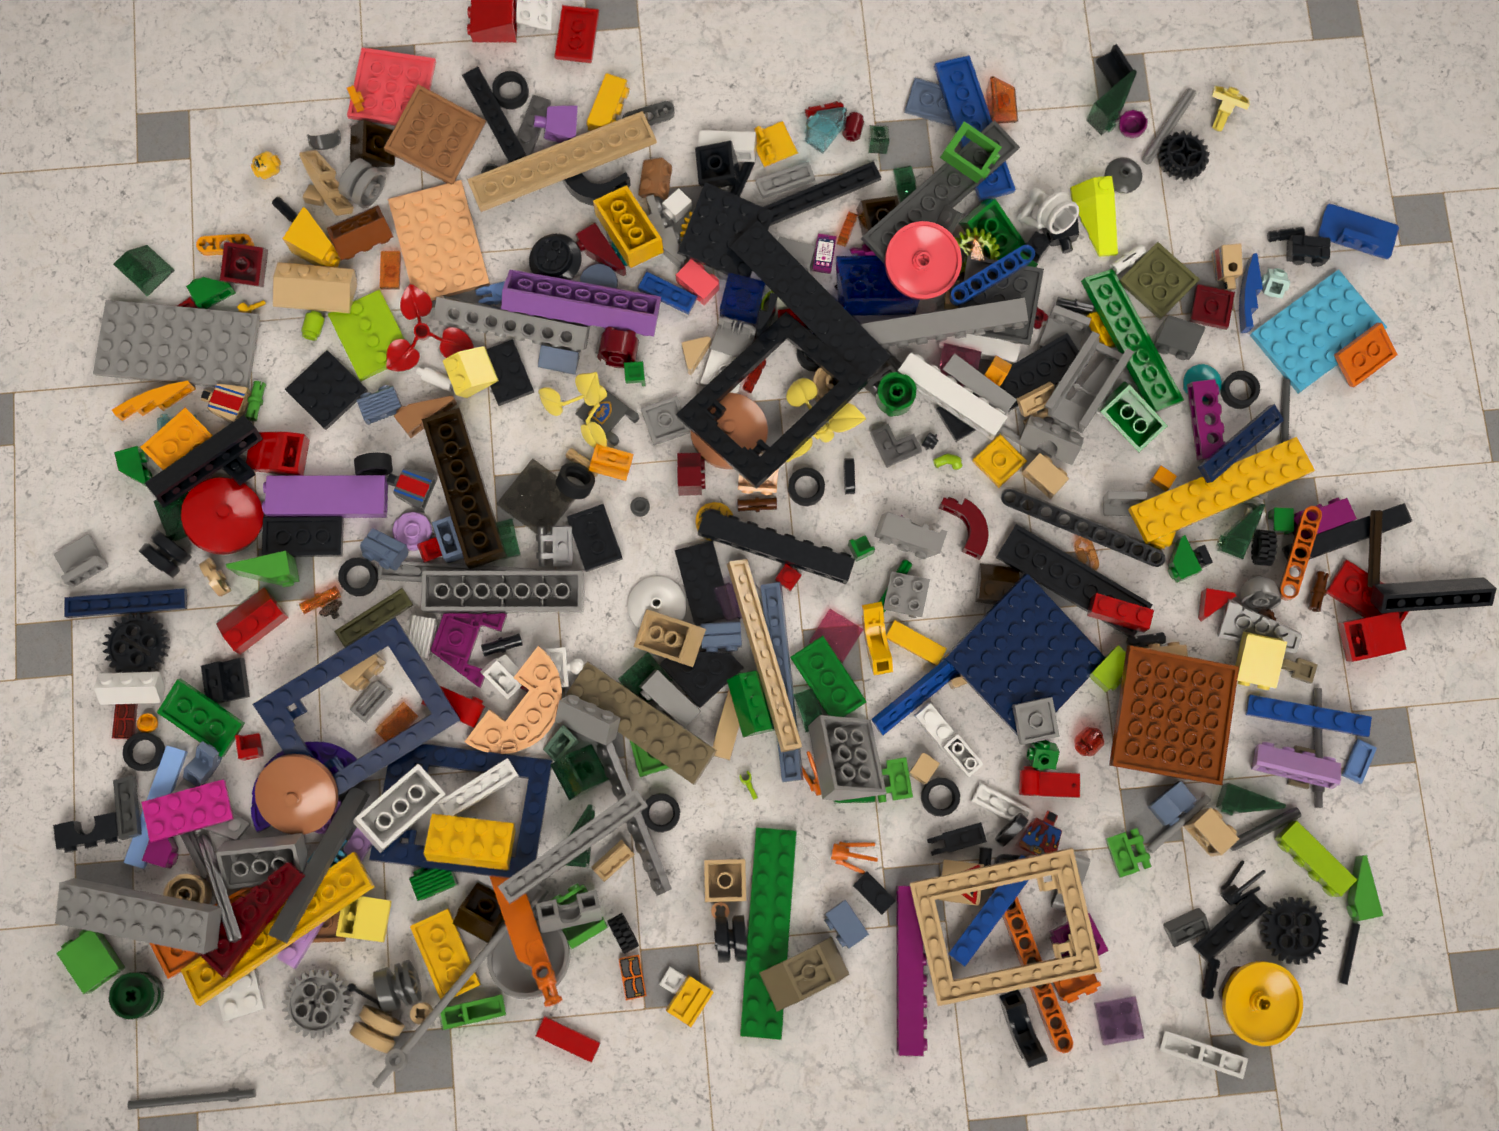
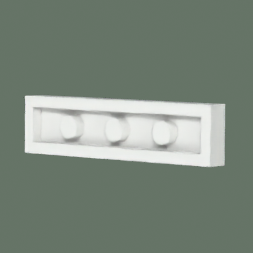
M507 758L437 803L444 815L457 816L513 781L519 775Z

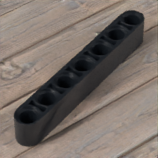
M1405 503L1382 511V533L1413 521ZM1370 515L1317 534L1309 559L1369 538ZM1292 544L1282 548L1286 560L1288 559ZM1295 550V555L1298 558L1305 557L1303 550Z

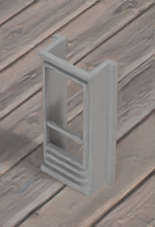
M1092 331L1045 404V407L1048 408V416L1080 433H1083L1085 428H1087L1134 354V351L1128 348L1122 354L1100 343V334ZM1095 351L1118 361L1098 395L1081 387L1080 384H1075ZM1072 387L1095 398L1088 410L1066 399Z

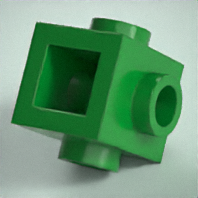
M1047 740L1033 742L1031 747L1027 749V759H1029L1031 766L1037 770H1056L1060 751L1056 743H1051Z

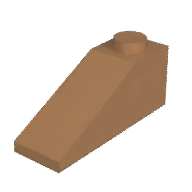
M453 396L412 403L399 408L394 417L407 435L412 438L424 429L422 419L447 412L456 406L457 402Z

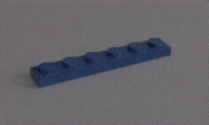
M1275 404L1269 405L1198 466L1207 483L1213 482L1284 421Z
M185 588L64 597V617L66 618L187 609V590Z

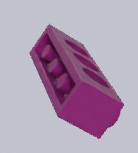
M1215 379L1195 381L1187 384L1197 461L1206 460L1226 443L1223 441L1224 424L1220 418L1222 407L1218 403L1219 386L1216 384ZM1203 396H1205V397L1208 398V400H1209V404H1208V405L1203 404V402H1202V397H1203ZM1206 415L1211 418L1210 425L1205 422ZM1208 434L1213 436V444L1208 442Z

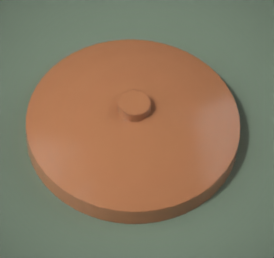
M728 393L720 401L726 408V411L717 420V426L741 448L745 446L748 450L750 448L753 449L757 445L756 442L760 439L766 443L768 426L761 408L746 396ZM714 407L710 410L712 414L716 411ZM691 431L692 444L696 452L701 453L702 459H705L707 463L717 468L733 469Z
M289 754L273 760L260 773L255 786V800L263 818L274 828L288 834H308L320 829L332 817L338 803V789L331 772L321 762L306 755Z

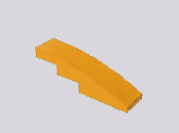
M189 381L164 385L137 395L115 407L112 411L121 421H124L135 412L144 416L157 406L165 411L196 389Z

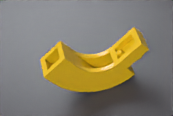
M882 602L862 605L863 631L873 675L893 672V662L885 632Z

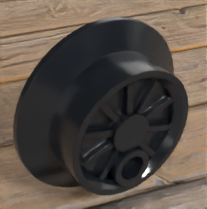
M549 234L542 237L535 243L529 256V266L533 274L572 280L576 276L582 261L581 251L576 242L563 234Z

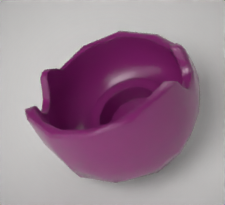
M1127 111L1120 117L1119 130L1125 137L1131 139L1140 137L1146 131L1148 118L1145 117L1142 111Z

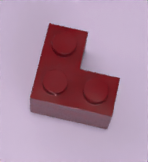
M677 453L679 496L702 495V489H706L705 473H701V470H705V459H701V453Z

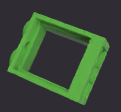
M964 121L940 158L978 183L981 178L985 180L991 171L988 167L991 163L995 165L1001 156L998 152L1002 147ZM963 136H966L991 154L982 169H979L954 152Z

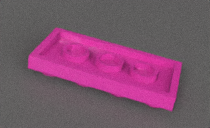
M224 779L141 802L150 842L160 841L234 820Z

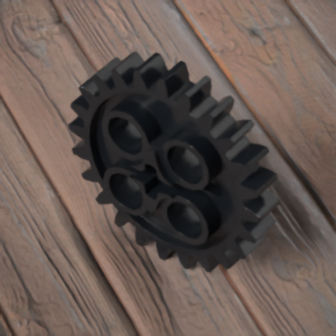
M131 613L129 614V619L122 616L121 623L114 621L116 627L108 628L112 632L111 635H104L109 640L102 643L108 646L107 649L103 650V653L109 654L105 658L108 662L112 661L109 667H116L115 672L117 673L152 672L151 668L159 670L157 663H165L161 658L162 656L168 657L164 650L170 649V646L165 644L170 638L164 637L168 633L167 630L162 629L164 625L157 623L158 620L153 617L151 619V616L147 614L143 617L141 613H137L136 618ZM137 627V634L131 636V631ZM125 635L130 640L136 642L139 646L151 652V655L148 656L143 651L137 649L134 645L125 641L122 636ZM151 638H153V639H154L153 645L150 646V647H148V646H147L148 640L151 639ZM123 644H125V645H126L125 651L122 652V653H120V652H119L120 646L123 645ZM141 654L142 660L136 664L135 659Z
M1288 897V902L1285 898H1281L1280 903L1273 902L1274 908L1267 907L1270 914L1262 915L1267 920L1266 922H1260L1261 925L1265 926V929L1260 930V933L1266 934V937L1261 940L1269 943L1265 948L1273 949L1272 956L1279 954V961H1283L1286 958L1287 964H1291L1293 961L1294 964L1300 965V959L1303 963H1308V958L1315 960L1313 953L1321 955V951L1318 948L1326 947L1322 943V939H1328L1327 936L1323 935V932L1328 931V928L1322 927L1327 921L1320 920L1322 912L1315 913L1316 905L1309 907L1310 901H1304L1302 904V898L1294 900V897ZM1282 915L1286 918V924L1284 926H1282L1279 921ZM1301 915L1306 917L1305 925L1300 923ZM1296 928L1297 932L1292 933L1291 929ZM1304 935L1308 938L1306 946L1302 944V937ZM1284 936H1286L1288 939V945L1286 947H1284L1281 943V939Z

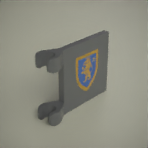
M606 390L607 397L599 402L600 407L597 408L590 422L600 425L606 435V439L616 446L619 443V438L611 432L624 415L633 423H636L640 418L637 412ZM585 402L575 414L586 423V419L594 406H589Z

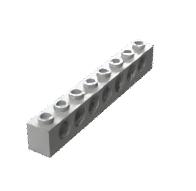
M442 295L436 297L433 320L439 321L441 325L450 326V323L457 324V328L468 330L471 327L476 328V332L480 333L491 331L495 332V336L499 337L511 335L514 336L513 339L525 341V339H530L532 343L543 345L544 342L550 343L551 347L562 349V346L570 347L569 350L574 352H581V350L587 348L590 326L559 319H548L537 315L530 316L526 313L509 312L501 309V307ZM453 308L459 311L458 318L452 315ZM472 312L478 315L477 322L472 321L470 317ZM490 316H494L497 319L496 326L490 324ZM509 320L515 322L516 327L514 330L508 327ZM528 323L534 326V333L527 331L526 326ZM546 327L553 330L552 337H548L545 334ZM565 331H569L572 334L571 341H567L564 338Z

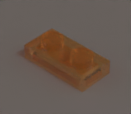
M403 702L375 731L386 742L407 729L419 716Z

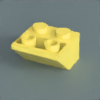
M364 896L359 897L340 910L336 936L385 942L392 901Z

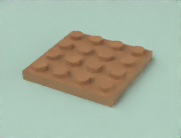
M418 84L389 137L384 151L445 183L454 184L483 130L486 120Z

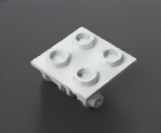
M516 0V23L518 28L525 30L527 26L551 31L552 0Z

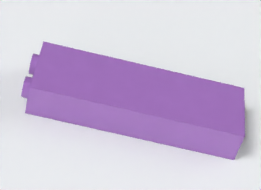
M385 475L266 476V482L263 483V492L266 495L265 501L262 502V510L267 517L342 516L343 518H387L388 484Z

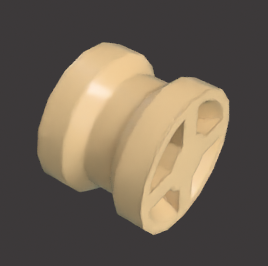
M426 1002L417 1003L411 1008L410 1018L414 1023L421 1024L433 1008Z

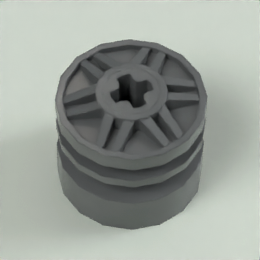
M410 960L403 961L402 966L400 963L395 964L394 975L389 967L373 972L376 995L385 1013L400 1009L401 998L406 1006L411 1005L412 1001L414 1003L421 1002L420 980Z

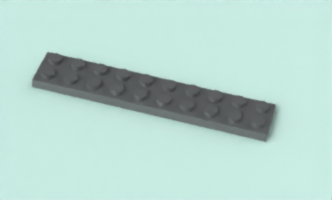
M995 120L981 131L982 134L1002 147L998 152L1001 156L995 165L991 163L988 167L991 171L987 177L1020 148ZM970 141L957 153L979 169H982L991 155L973 141ZM946 162L863 235L861 240L885 264L886 248L895 233L904 226L914 222L927 221L936 223L945 205L954 208L980 185L984 179L981 178L976 183Z

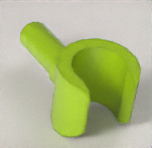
M747 771L748 780H743L741 775L739 778L741 783L746 785L754 800L758 797L751 783V774Z

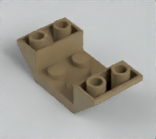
M831 936L813 945V947L759 972L776 1011H779L837 983L848 976L849 972Z

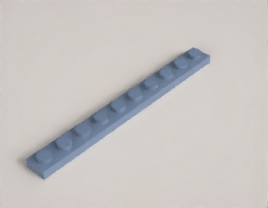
M780 582L761 585L764 618L797 727L782 584ZM778 742L782 782L803 780L800 749L781 753Z

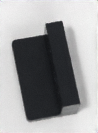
M1117 44L1113 45L1109 53L1097 58L1096 63L1114 92L1131 84L1135 72Z

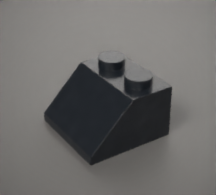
M732 141L695 147L698 184L703 187L705 182L718 188L741 184L739 164Z

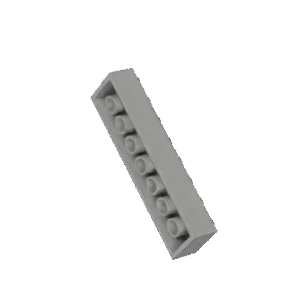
M422 571L421 611L425 613L584 612L583 571Z
M73 878L59 883L55 924L205 954L216 949L218 946L222 907Z

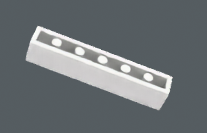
M910 353L897 372L911 377L917 391L990 440H993L1008 418L1005 416V412L990 406L989 402L983 397L978 398L968 387H962L957 384L953 377L942 374L941 370L935 365L930 366L924 362V358L920 355Z

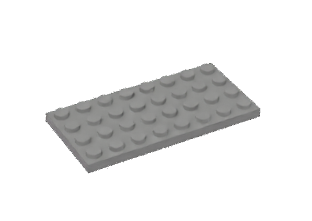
M106 300L93 374L96 376L169 383L189 381L192 385L215 387L216 384L247 387L249 389L260 316L253 313Z

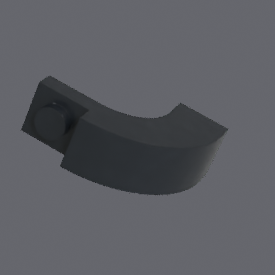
M626 172L604 184L592 183L582 173L563 180V184L574 198L594 206L593 200L626 185L628 188L631 186L630 178Z
M1019 990L1000 995L1001 1007L1011 1036L1028 1068L1048 1061L1047 1055L1032 1027L1026 1003Z

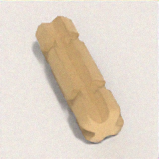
M572 448L568 450L565 455L567 459L589 469L591 461L581 454L578 455L577 451ZM592 472L594 477L598 476V473Z

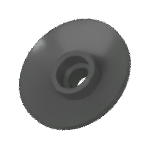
M1117 158L1109 163L1105 176H1112L1114 191L1130 193L1141 184L1142 170L1135 161L1129 158Z

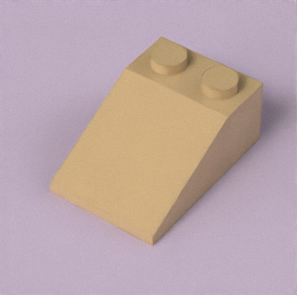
M646 609L633 647L693 667L706 629Z

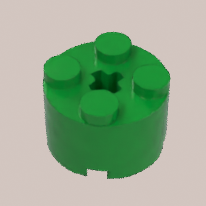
M899 372L889 373L884 376L876 391V403L879 409L889 417L907 413L916 398L917 388L913 379Z

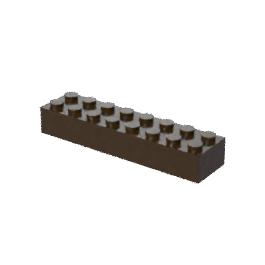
M460 408L422 419L465 564L469 569L506 558L507 554Z

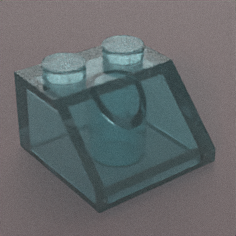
M840 107L820 110L814 116L811 115L805 124L807 126L805 142L824 154L843 129L847 109Z

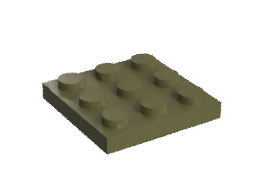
M1157 242L1119 281L1128 292L1161 320L1200 279Z

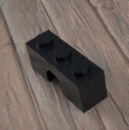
M116 812L94 816L95 827L87 835L83 832L81 822L79 821L53 825L56 850H64V853L77 851V847L85 846V849L97 847V843L105 842V844L117 843Z

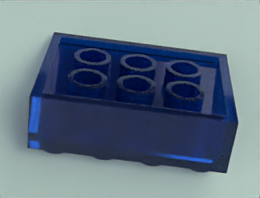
M836 256L838 302L851 316L909 315L916 313L920 299L910 298L899 292L889 280L885 264L877 256Z

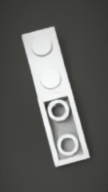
M927 703L914 715L924 727V731L967 777H970L983 765L976 754L960 735L954 732L931 703Z

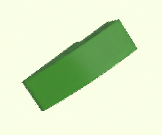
M501 994L445 1007L439 1015L441 1029L446 1030L505 1016L503 996Z

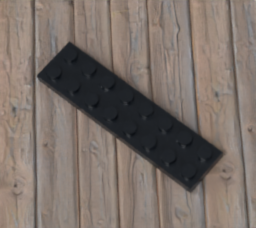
M1068 333L1012 364L1008 375L1000 387L1017 399L1048 382L1056 385L1069 369L1079 350ZM1016 400L1015 403L1012 405V407L1009 409V411H1011V410H1013L1014 408L1018 407L1017 400ZM943 407L936 408L938 415L955 442L976 431Z
M1018 524L1014 526L996 557L1020 573L1029 574L1035 582L1088 612L1091 597L1096 593L1150 609L1153 605ZM1103 621L1128 637L1134 638L1138 632Z

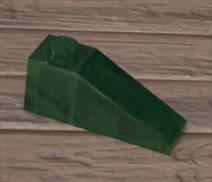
M1257 504L1230 527L1224 535H1220L1216 544L1218 546L1217 551L1238 560H1243L1265 504Z
M1226 783L1222 785L1216 807L1221 809V813L1233 816V814L1284 809L1286 804Z

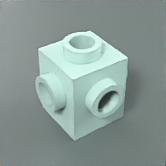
M1268 268L1267 273L1261 277L1264 295L1282 299L1285 291L1290 286L1287 272L1280 268Z

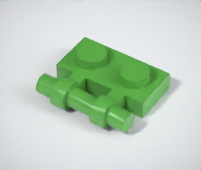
M907 758L886 760L887 769H881L883 776L888 775L890 787H885L886 794L891 793L892 801L913 798ZM886 794L878 795L879 803L887 802Z
M1138 828L1130 830L1131 839H1128L1126 832L1105 838L1119 878L1139 872L1137 864L1139 862H1142L1144 869L1152 867L1149 861L1151 857L1149 852L1147 853L1145 850L1144 838L1140 835ZM1134 844L1139 854V856L1136 857L1134 856V853L1131 848V845Z

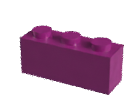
M1338 497L1328 501L1329 505H1316L1322 512L1317 534L1357 519L1348 498L1340 500ZM1303 511L1294 514V532H1292L1294 536ZM1313 512L1306 513L1309 520H1316V515ZM1303 530L1301 531V537L1303 539L1309 538L1310 533Z

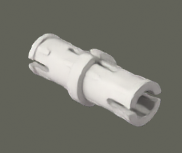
M1141 244L1137 245L1130 252L1122 254L1120 259L1110 265V269H1113L1116 275L1119 274V272L1126 267H1131L1136 260L1144 256L1146 249Z

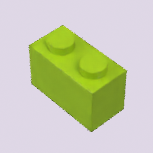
M1119 645L1116 646L1100 665L1091 672L1089 678L1104 692L1110 689L1114 691L1121 684L1119 679L1123 675L1126 652Z

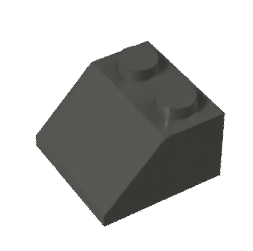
M1168 315L1158 329L1154 345L1159 353L1171 354L1180 360H1189L1196 351L1205 327Z

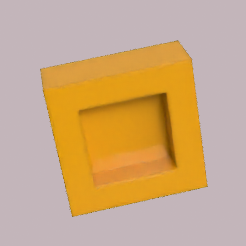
M354 85L348 87L347 91L357 113L363 111L362 103L365 101L361 92H356Z

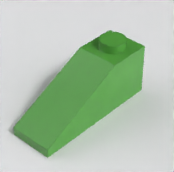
M1367 855L1356 856L1352 875L1357 881L1349 889L1347 912L1353 921L1384 916Z

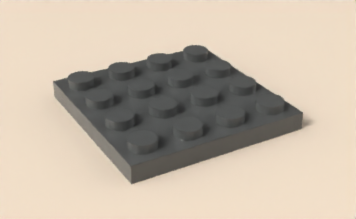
M968 255L963 281L987 268L997 260ZM1004 262L1006 269H1013L1012 263ZM1026 266L965 304L958 306V308L1025 298L1028 324L1024 325V328L1013 329V327H1008L1002 332L989 330L985 334L978 336L1030 345L1044 269ZM994 272L987 273L989 279L995 280L997 278ZM971 282V287L974 290L980 289V284L978 282ZM962 293L960 295V300L964 298V295Z

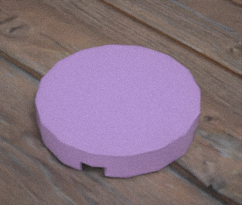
M418 512L404 513L394 522L392 529L393 538L406 544L409 551L419 550L417 544L431 539L433 534L432 525L429 520Z

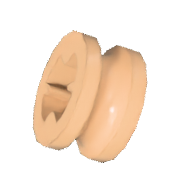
M723 902L715 903L711 909L712 916L714 918L717 917L715 915L717 911L715 907L718 905L722 907L723 905L726 908L724 913L727 918L729 915L728 905Z

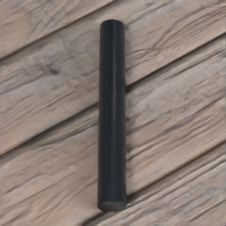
M1352 923L1339 981V983L1348 985L1360 924Z

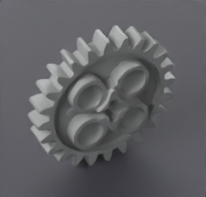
M314 969L310 970L309 976L306 972L301 973L302 979L299 977L294 978L296 985L292 983L288 985L291 991L284 992L289 997L287 1000L282 1001V1003L288 1004V1007L282 1010L289 1013L284 1019L292 1020L289 1027L297 1026L295 1033L303 1030V1037H306L309 1032L311 1038H315L317 1033L322 1038L325 1031L328 1035H331L332 1028L335 1030L340 1029L338 1022L342 1024L346 1022L342 1016L350 1014L345 1010L346 1007L352 1006V1004L346 1003V1000L351 998V995H345L349 987L342 988L344 980L337 981L338 974L330 977V970L326 971L324 975L323 969H318L317 975ZM310 984L315 987V993L312 996L307 993V987ZM324 985V991L321 993V986ZM328 991H332L335 995L333 1002H329L326 999ZM318 1000V1003H320L321 1006L316 1007V1004L313 1003V1001ZM302 1004H304L308 1009V1012L305 1016L301 1015L299 1012V1008ZM314 1011L312 1022H310L309 1018ZM321 1011L327 1014V1020L324 1023L319 1020V1013Z

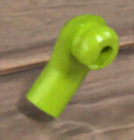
M947 453L933 459V464L936 468L946 464L952 465L954 470L962 468V459L956 455Z

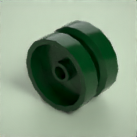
M130 972L121 975L114 981L109 990L108 1000L111 1009L117 1016L123 1019L134 1020L150 1016L159 1009L163 1001L164 989L158 977L150 972Z

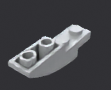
M654 195L647 196V206L650 212L647 217L662 238L663 254L673 264L683 268L684 261L687 259L677 254L678 244L681 243L678 232L674 233L673 227L667 226L665 217L661 218L660 212L662 208L659 200L655 201Z

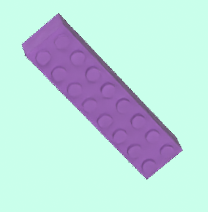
M510 269L502 290L501 309L509 312L526 313L530 316L537 315L548 319L576 322L586 326H598L604 329L613 327L621 331L632 330L643 336H654L661 297Z

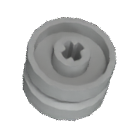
M359 158L353 161L344 171L338 190L341 195L347 199H352L353 203L365 209L371 206L381 194L386 176L385 173L375 167L372 168L371 164Z

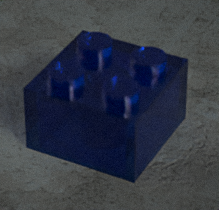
M729 273L720 305V316H727V318L757 325L766 284L762 280Z

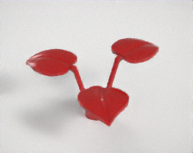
M413 284L407 286L401 298L400 309L403 316L408 320H413L417 317L418 324L414 327L416 337L411 345L405 339H396L389 345L386 365L388 370L400 372L416 366L420 359V354L414 347L418 340L424 341L429 337L441 341L439 348L445 358L457 352L474 348L469 336L458 328H446L443 331V338L431 333L428 325L422 323L420 317L427 316L431 312V298L426 292Z

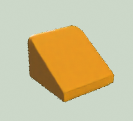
M1160 466L1150 482L1166 492L1177 476L1163 466Z

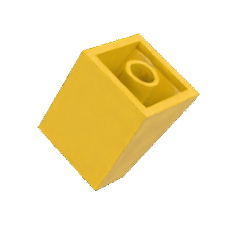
M303 207L282 239L293 254L315 266L338 267L340 257L334 246L308 210Z

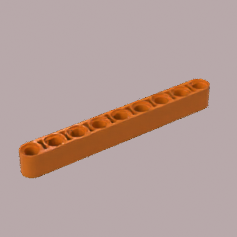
M997 887L991 888L992 891L994 892ZM1016 897L1013 901V907L1010 910L1007 909L1002 916L1020 964L1026 965L1030 957H1033L1036 962L1042 961L1018 897ZM1014 918H1018L1021 921V926L1018 929L1012 927L1011 923ZM1023 937L1028 940V946L1025 949H1022L1019 945V941ZM1051 983L1043 984L1041 988H1036V986L1029 987L1051 1045L1059 1052L1068 1053L1072 1050L1074 1043ZM1045 997L1051 999L1049 1008H1044L1042 1005ZM1053 1017H1057L1059 1020V1025L1056 1028L1050 1026V1020ZM1061 1037H1065L1067 1040L1064 1048H1059L1058 1040Z

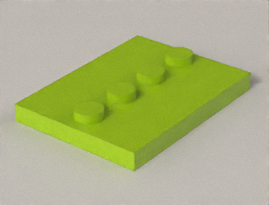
M380 289L353 301L350 313H328L360 381L387 369V349L394 340L404 339Z

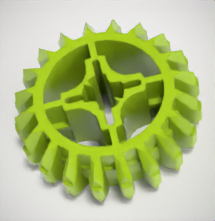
M967 228L966 235L959 232L960 239L954 237L959 247L966 253L960 274L965 273L968 255L971 256L972 251H977L978 255L975 257L985 258L981 253L985 245L990 250L988 259L998 261L996 257L1000 256V252L997 251L999 244H995L996 238H991L990 232L984 235V229L977 233V228H974L973 233H970V230ZM974 240L978 241L976 244L973 245L967 243L969 241Z

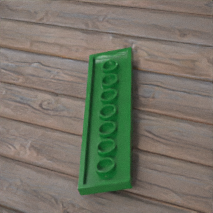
M1110 269L1085 277L1081 283L1118 352L1124 354L1127 348L1134 351L1126 366L1146 403L1155 412H1159L1184 401L1115 271Z

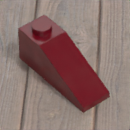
M596 223L576 234V244L581 252L584 251L589 258L610 267L621 276L627 275L625 266Z

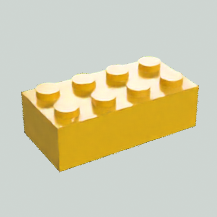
M627 185L593 200L595 215L629 268L664 253L662 238Z
M432 814L424 855L427 861L509 870L516 833L514 823Z

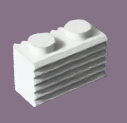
M412 615L411 620L408 619L406 624L408 637L421 658L430 660L432 653L430 650L436 636L438 621L432 618Z

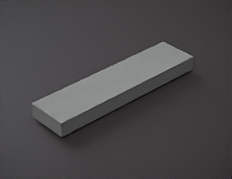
M955 353L942 369L962 385L971 389L977 396L986 399L993 408H999L1004 411L1005 415L1017 400Z

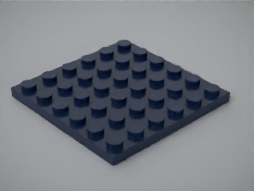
M1024 574L944 657L1017 736L1012 705L1052 697L1056 713L1090 677L1091 672L1106 658L1029 574Z

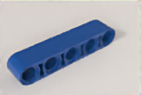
M1023 245L955 286L949 295L950 302L955 306H961L1026 267L1035 256L1032 246ZM1027 252L1030 259H1023L1020 253ZM1004 262H1011L1013 269H1006ZM994 272L997 278L991 280L988 278L987 273ZM971 282H978L980 289L974 290L971 287ZM957 291L961 292L964 298L958 300L954 297V293Z

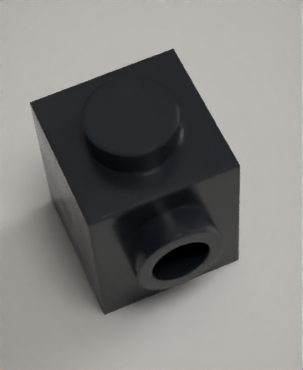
M1037 231L1026 243V245L1032 246L1035 256L1033 261L1036 263L1044 256L1051 244L1046 235ZM1022 252L1023 254H1025L1027 257L1030 258V256H1029V254H1028L1027 252Z

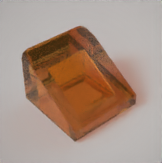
M975 235L970 252L971 259L985 261V254L979 237Z

